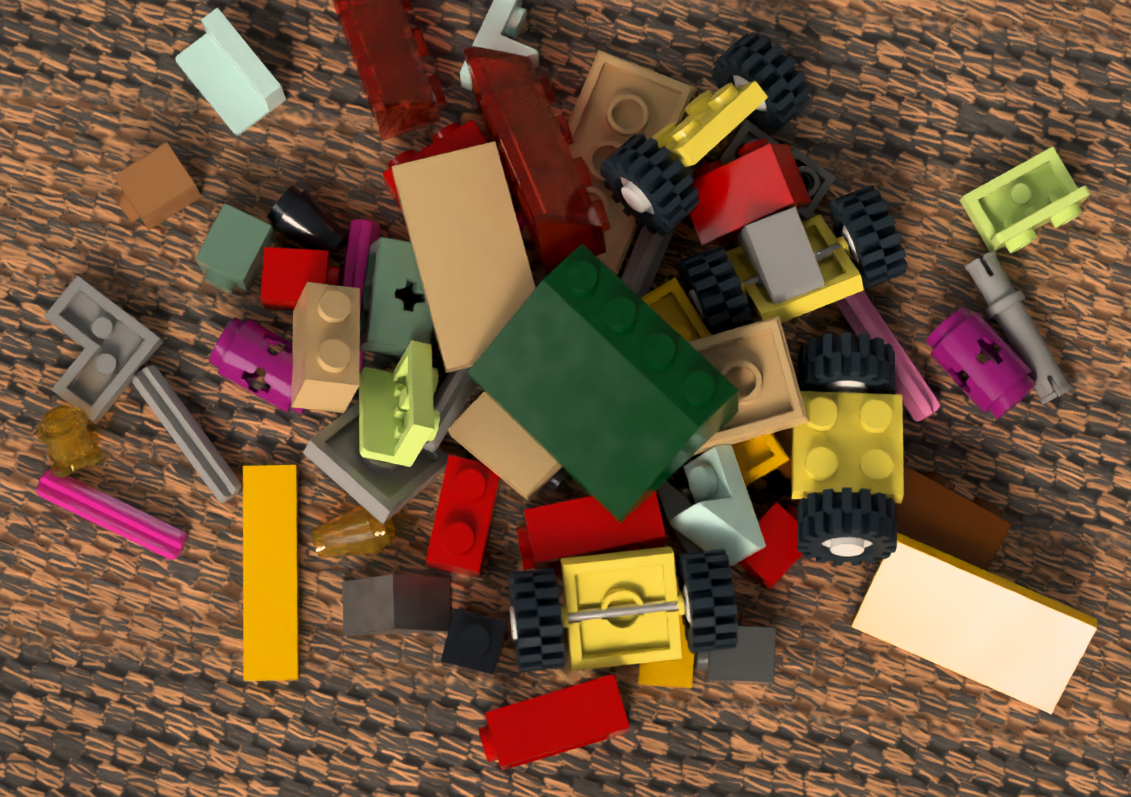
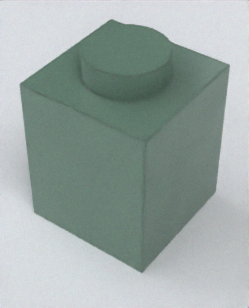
M224 203L195 258L201 270L206 272L203 279L214 287L228 293H232L235 286L248 292L263 264L264 247H272L276 234L272 225Z

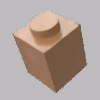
M167 142L113 176L122 189V192L114 196V198L131 223L141 218L148 230L202 197L196 184Z

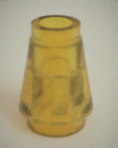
M362 505L322 524V526L312 528L314 547L320 559L384 553L385 547L395 544L396 541L392 519L390 518L382 524Z

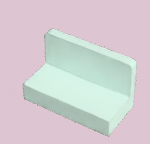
M217 7L201 19L206 34L179 53L175 60L235 135H241L282 104L286 98L279 82Z

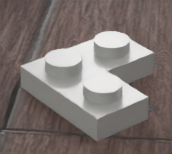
M78 275L44 315L51 324L84 348L51 390L96 425L132 382V378L144 367L163 343L157 335Z

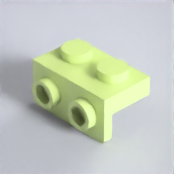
M1051 147L965 194L959 201L988 250L996 252L1006 246L1011 254L1036 240L1038 236L1034 230L1051 221L1056 229L1081 215L1083 211L1079 205L1091 193L1086 185L1080 188L1076 186L1054 147Z
M411 340L393 373L369 367L362 369L359 375V448L361 456L411 467L426 441L432 442L439 428L440 413L433 407V395L438 383V369L432 367L431 344Z

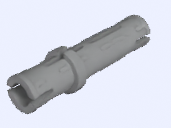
M991 251L983 255L984 258L981 260L977 258L966 265L965 269L970 273L988 305V308L985 309L989 319H996L1013 351L1032 370L1029 376L1037 384L1035 390L1041 399L1040 402L1044 405L1056 398L1057 395L1059 397L1073 388L1068 384L1022 302L1026 300V297L1022 290L1016 291L996 257V252Z

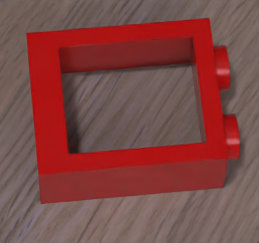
M656 491L621 524L593 496L524 509L526 526L516 528L523 569L554 568L556 579L562 578L561 559L661 548L664 547L666 538Z
M611 674L485 712L488 725L478 728V732L488 763L498 760L502 771L627 734L630 726L615 676Z

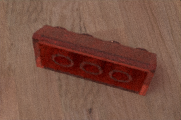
M332 0L381 140L384 141L440 122L438 106L445 104L446 99L437 74L427 76L421 60L429 56L423 33L420 27L410 29L405 12L412 10L411 1Z
M477 46L463 49L475 103L491 142H496L502 166L506 170L507 181L546 274L551 273L581 244L595 256L606 253L603 232L611 229L610 222L602 201L598 199L592 202L586 188L592 186V181L582 156L573 159L568 146L574 144L565 116L563 114L554 116L550 104L555 103L556 100L546 73L537 75L529 56Z

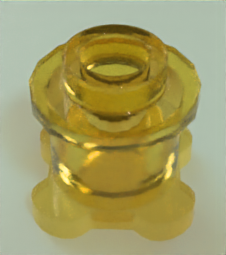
M67 405L55 407L43 416L36 429V435L40 442L47 444L49 448L48 456L54 462L51 470L56 477H66L74 470L96 465L104 457L101 448L97 447L100 443L97 433L88 431L89 418L83 409L72 408Z

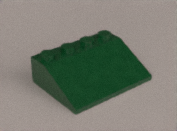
M583 244L540 282L467 372L468 376L620 524L738 413L739 390Z

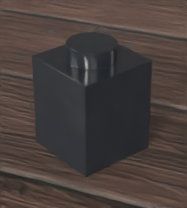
M454 608L440 662L444 667L495 679L508 630V622Z

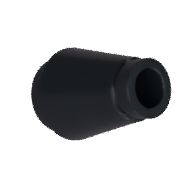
M293 184L284 192L267 215V218L276 224L274 227L275 231L311 250H328L330 257L335 252L336 247L347 236L307 189L302 192Z

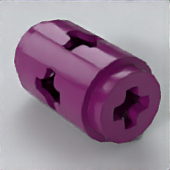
M965 306L959 308L944 320L925 341L933 349L930 355L984 414L989 411L997 420L1013 409L1037 385L1029 376L1032 370L978 312L972 314ZM995 344L1001 348L998 355L993 351ZM980 351L988 359L984 364L980 363L976 358ZM964 371L969 375L967 381H964L961 377Z
M234 317L219 337L211 353L209 363L219 368L218 374L285 413L288 414L293 410L300 415H304L308 409L291 407L292 343L251 319L243 322ZM280 343L285 346L286 351H280L277 356L272 355L270 350H268L270 344L276 346ZM258 367L267 372L264 381L269 384L270 390L263 387L257 390L252 387L251 381L248 378L258 379L260 377L255 372Z

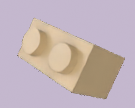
M312 282L306 283L293 310L291 407L340 413L346 411L359 387L360 288Z

